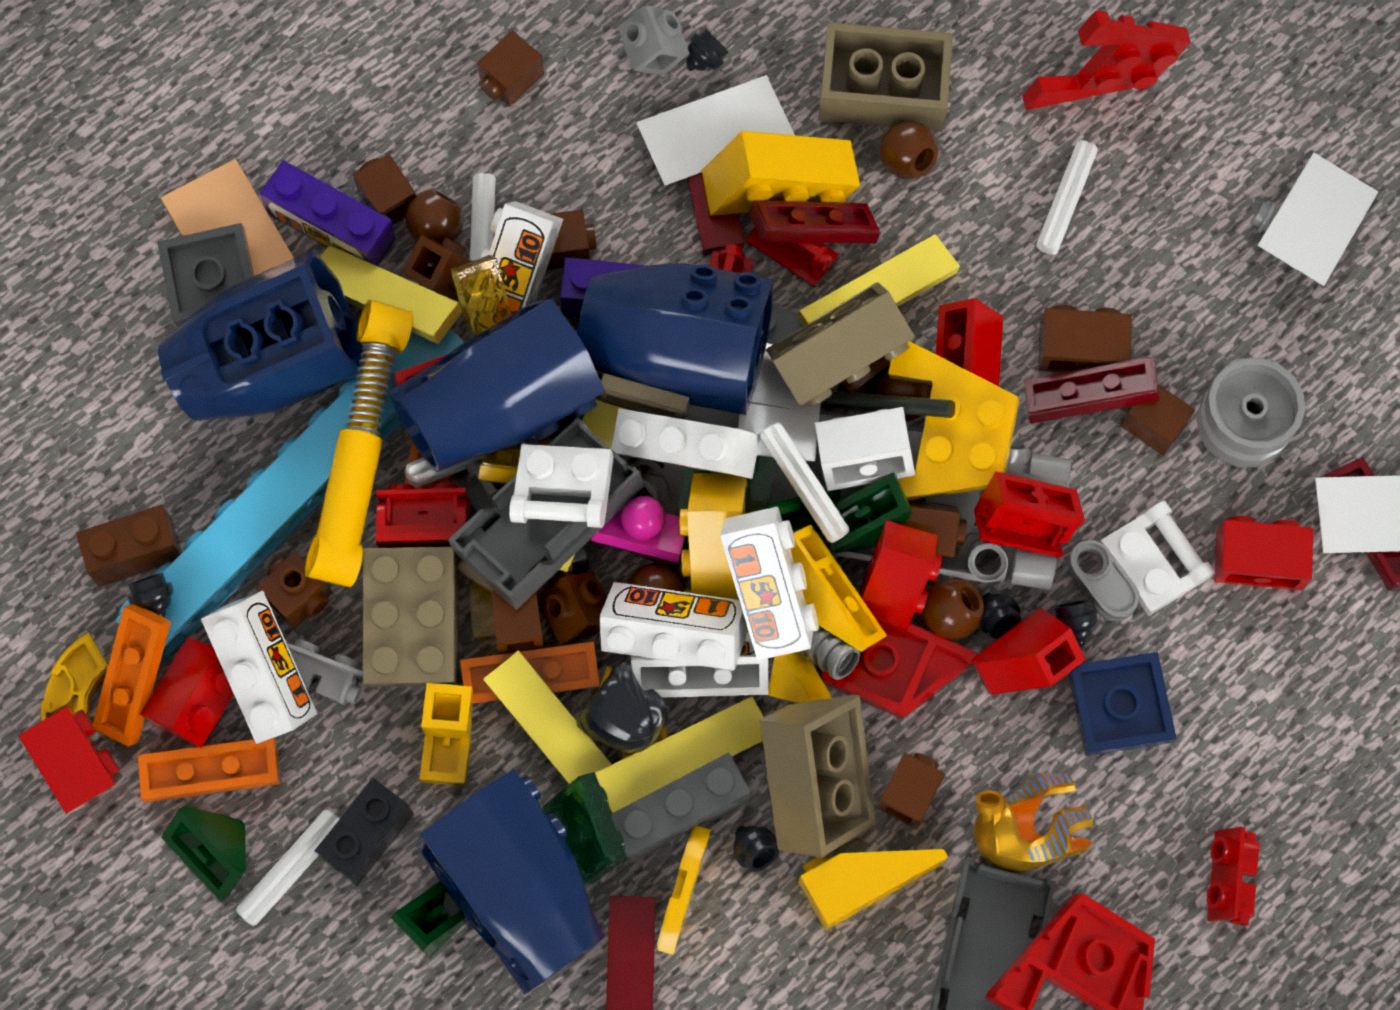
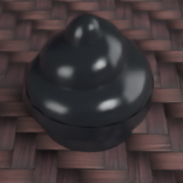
M705 29L700 35L695 33L690 38L691 43L688 45L689 56L687 57L686 65L689 71L695 69L704 71L708 68L716 70L724 64L722 59L729 52Z
M163 573L140 579L128 585L131 595L128 596L130 604L148 609L165 618L166 609L171 604V596L174 589L171 582H166Z
M985 593L983 595L984 612L979 624L983 632L989 633L993 638H1000L1021 622V616L1019 615L1020 607L1011 596L998 593Z
M1089 600L1073 601L1055 606V617L1072 629L1079 647H1082L1085 640L1091 635L1092 628L1097 623L1096 610H1091Z
M739 826L735 832L733 844L735 860L741 867L748 868L752 872L764 870L775 861L779 854L776 836L767 827Z

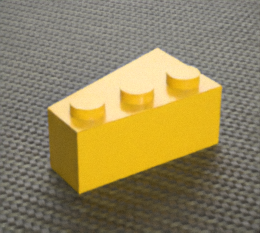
M741 131L702 169L710 216L749 213L753 201L844 203L846 198L860 187L851 140Z
M693 473L688 509H680V535L689 536V549L682 550L683 577L691 576V589L684 592L739 600L720 535L725 518L745 514L747 478L722 473Z

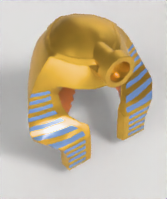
M1037 773L1006 798L999 792L992 790L982 791L976 796V809L979 811V814L974 824L975 843L982 857L990 865H994L1007 872L1022 873L1052 864L1065 857L1084 854L1089 850L1091 846L1090 840L1083 837L1074 838L1070 836L1079 829L1093 827V818L1086 806L1062 809L1054 813L1050 829L1044 836L1036 833L1034 829L1036 811L1047 795L1075 791V784L1069 773Z

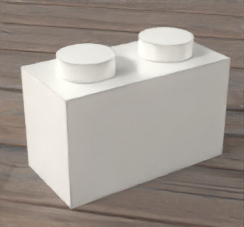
M903 407L881 409L872 413L837 417L815 423L821 466L827 491L871 484L893 472L897 474L898 479L915 476Z

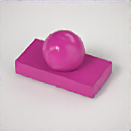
M637 496L629 500L592 537L591 541L678 563L685 536L680 535V517L664 513L660 503L649 496Z

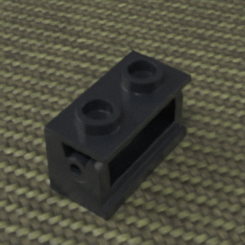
M372 778L314 851L321 856L324 862L357 887L411 820L414 813L406 802Z

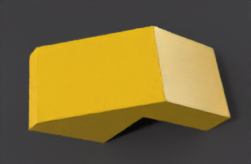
M799 651L774 657L768 690L769 696L795 703L832 698L808 657L802 656Z
M426 684L421 724L425 734L419 778L421 782L466 786L472 733L473 688L471 686Z

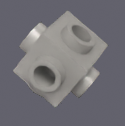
M644 6L637 9L632 14V17L619 27L625 52L630 59L634 71L661 76L689 55L681 32L680 21L673 11L653 6Z

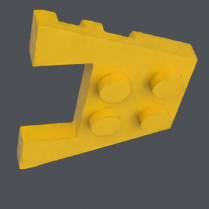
M908 341L909 348L899 356L891 359L888 371L890 379L932 385L930 398L953 400L955 402V414L952 418L926 416L915 476L899 478L907 500H918L920 497L944 493L951 495L986 489L995 471L1006 474L1020 402L1018 396Z

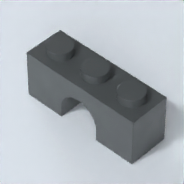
M728 752L608 815V826L628 864L631 865L669 845L675 836L686 829L707 820L711 823L749 803L751 791L731 754Z

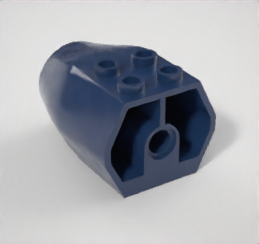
M309 251L221 292L161 341L158 346V356L163 380L166 381L178 405L191 419L203 421L275 412L352 379L360 374L357 369L361 367L359 361L363 359L361 357L363 346L361 342L357 341L358 327L339 279L316 252Z
M687 263L656 264L595 275L591 278L584 296L577 334L587 349L595 369L603 374L689 397V405L747 415L767 346L773 307V279L759 277L749 272L736 273L715 269L706 264L692 265Z
M551 298L530 303L461 344L440 361L391 389L389 392L394 409L412 442L426 462L435 471L440 472L469 459L516 445L524 440L529 441L535 438L536 441L544 439L560 428L557 421L563 417L567 418L573 415L574 418H577L595 408L597 403L594 399L605 393V390L583 342Z
M515 769L467 798L421 832L416 847L459 910L465 915L468 923L494 950L525 995L593 947L605 936L595 916L576 860L563 840L568 837L564 826L553 813L547 816L537 802L541 795L532 780L527 775L520 778Z

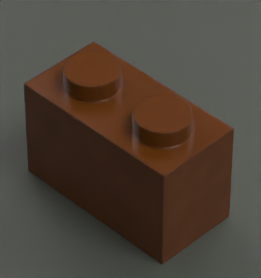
M1056 305L1052 308H1045L1039 328L1038 371L1066 373L1131 360L1132 314L1120 313L1114 308L1082 311L1077 310L1076 307L1071 305Z
M162 504L76 532L87 573L99 587L159 568L167 562L173 563L182 554L172 518Z

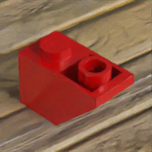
M1040 607L971 660L986 690L993 695L1051 687L1083 663L1085 657L1072 629Z

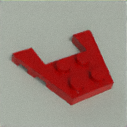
M1094 11L1078 30V35L1082 46L1102 47L1077 75L1038 77L1022 95L1026 110L1132 88L1145 89L1154 85L1158 77L1170 65L1174 64L1178 60V56L1191 44L1187 28L1155 21H1149L1146 23L1147 27L1135 25L1133 17L1121 15L1118 18L1119 21L1110 20L1109 14L1106 11Z
M1073 894L993 985L985 999L1003 1010H1032L1042 984L1046 979L1095 1010H1143L1144 998H1150L1155 938L1085 894Z

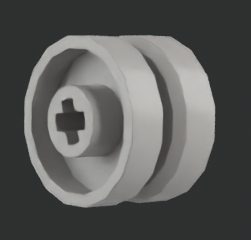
M1263 358L1238 360L1227 365L1215 377L1209 390L1204 395L1197 413L1198 434L1207 450L1221 462L1239 468L1259 467L1273 461L1284 450L1300 428L1305 413L1304 393L1296 378L1280 364Z

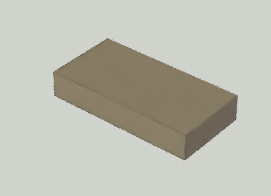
M603 374L601 383L605 393L600 395L602 402L637 412L686 420L689 410V397Z

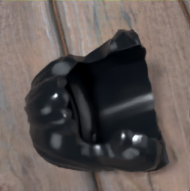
M621 662L610 671L609 676L604 680L601 687L589 699L587 706L578 716L576 724L590 738L599 740L620 752L636 753L646 750L657 740L661 730L667 723V708L662 696L653 688L647 691L641 688L634 675L632 665Z

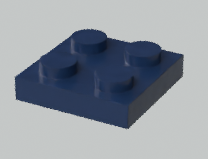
M1158 652L1083 663L1068 673L1085 756L1174 743L1177 739Z

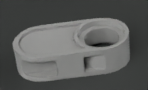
M1086 540L1079 543L1072 550L1068 559V571L1071 577L1103 618L1110 621L1128 619L1139 603V591L1109 549L1102 543L1095 540ZM1083 553L1097 555L1101 561V570L1094 574L1083 572L1078 565V557Z

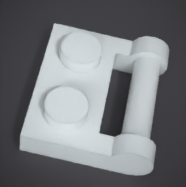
M521 444L515 490L510 502V521L512 523H526L528 519L587 522L588 527L603 528L614 458L611 449ZM532 494L591 497L588 504L531 501Z
M1166 501L1156 504L1143 515L1100 541L1109 549L1139 591V603L1148 616L1202 584L1216 573L1209 562L1204 563L1172 519L1170 515L1173 511ZM1154 525L1159 529L1189 572V574L1181 579L1146 530Z

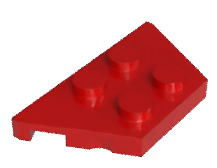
M877 620L887 636L860 652L856 667L846 677L835 680L829 676L828 672L821 670V679L828 687L846 695H859L860 701L904 720L973 664L971 659L977 656L978 653L911 623L908 629Z

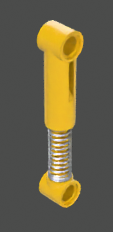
M371 299L366 302L362 310L356 337L357 341L361 342L363 346V352L361 353L363 359L359 361L361 367L357 369L360 374L356 375L358 382L354 383L356 389L352 393L355 397L351 398L353 404L349 406L352 412H349L347 415L350 418L346 421L348 427L339 431L317 534L311 542L306 558V577L350 588L357 579L363 556V547L360 543L383 439L377 436L380 432L376 430V428L381 427L378 420L383 419L379 413L385 411L381 405L386 404L383 398L388 396L384 390L389 389L386 383H389L391 379L387 376L393 374L389 368L394 367L392 362L396 359V354L404 351L413 325L412 311Z

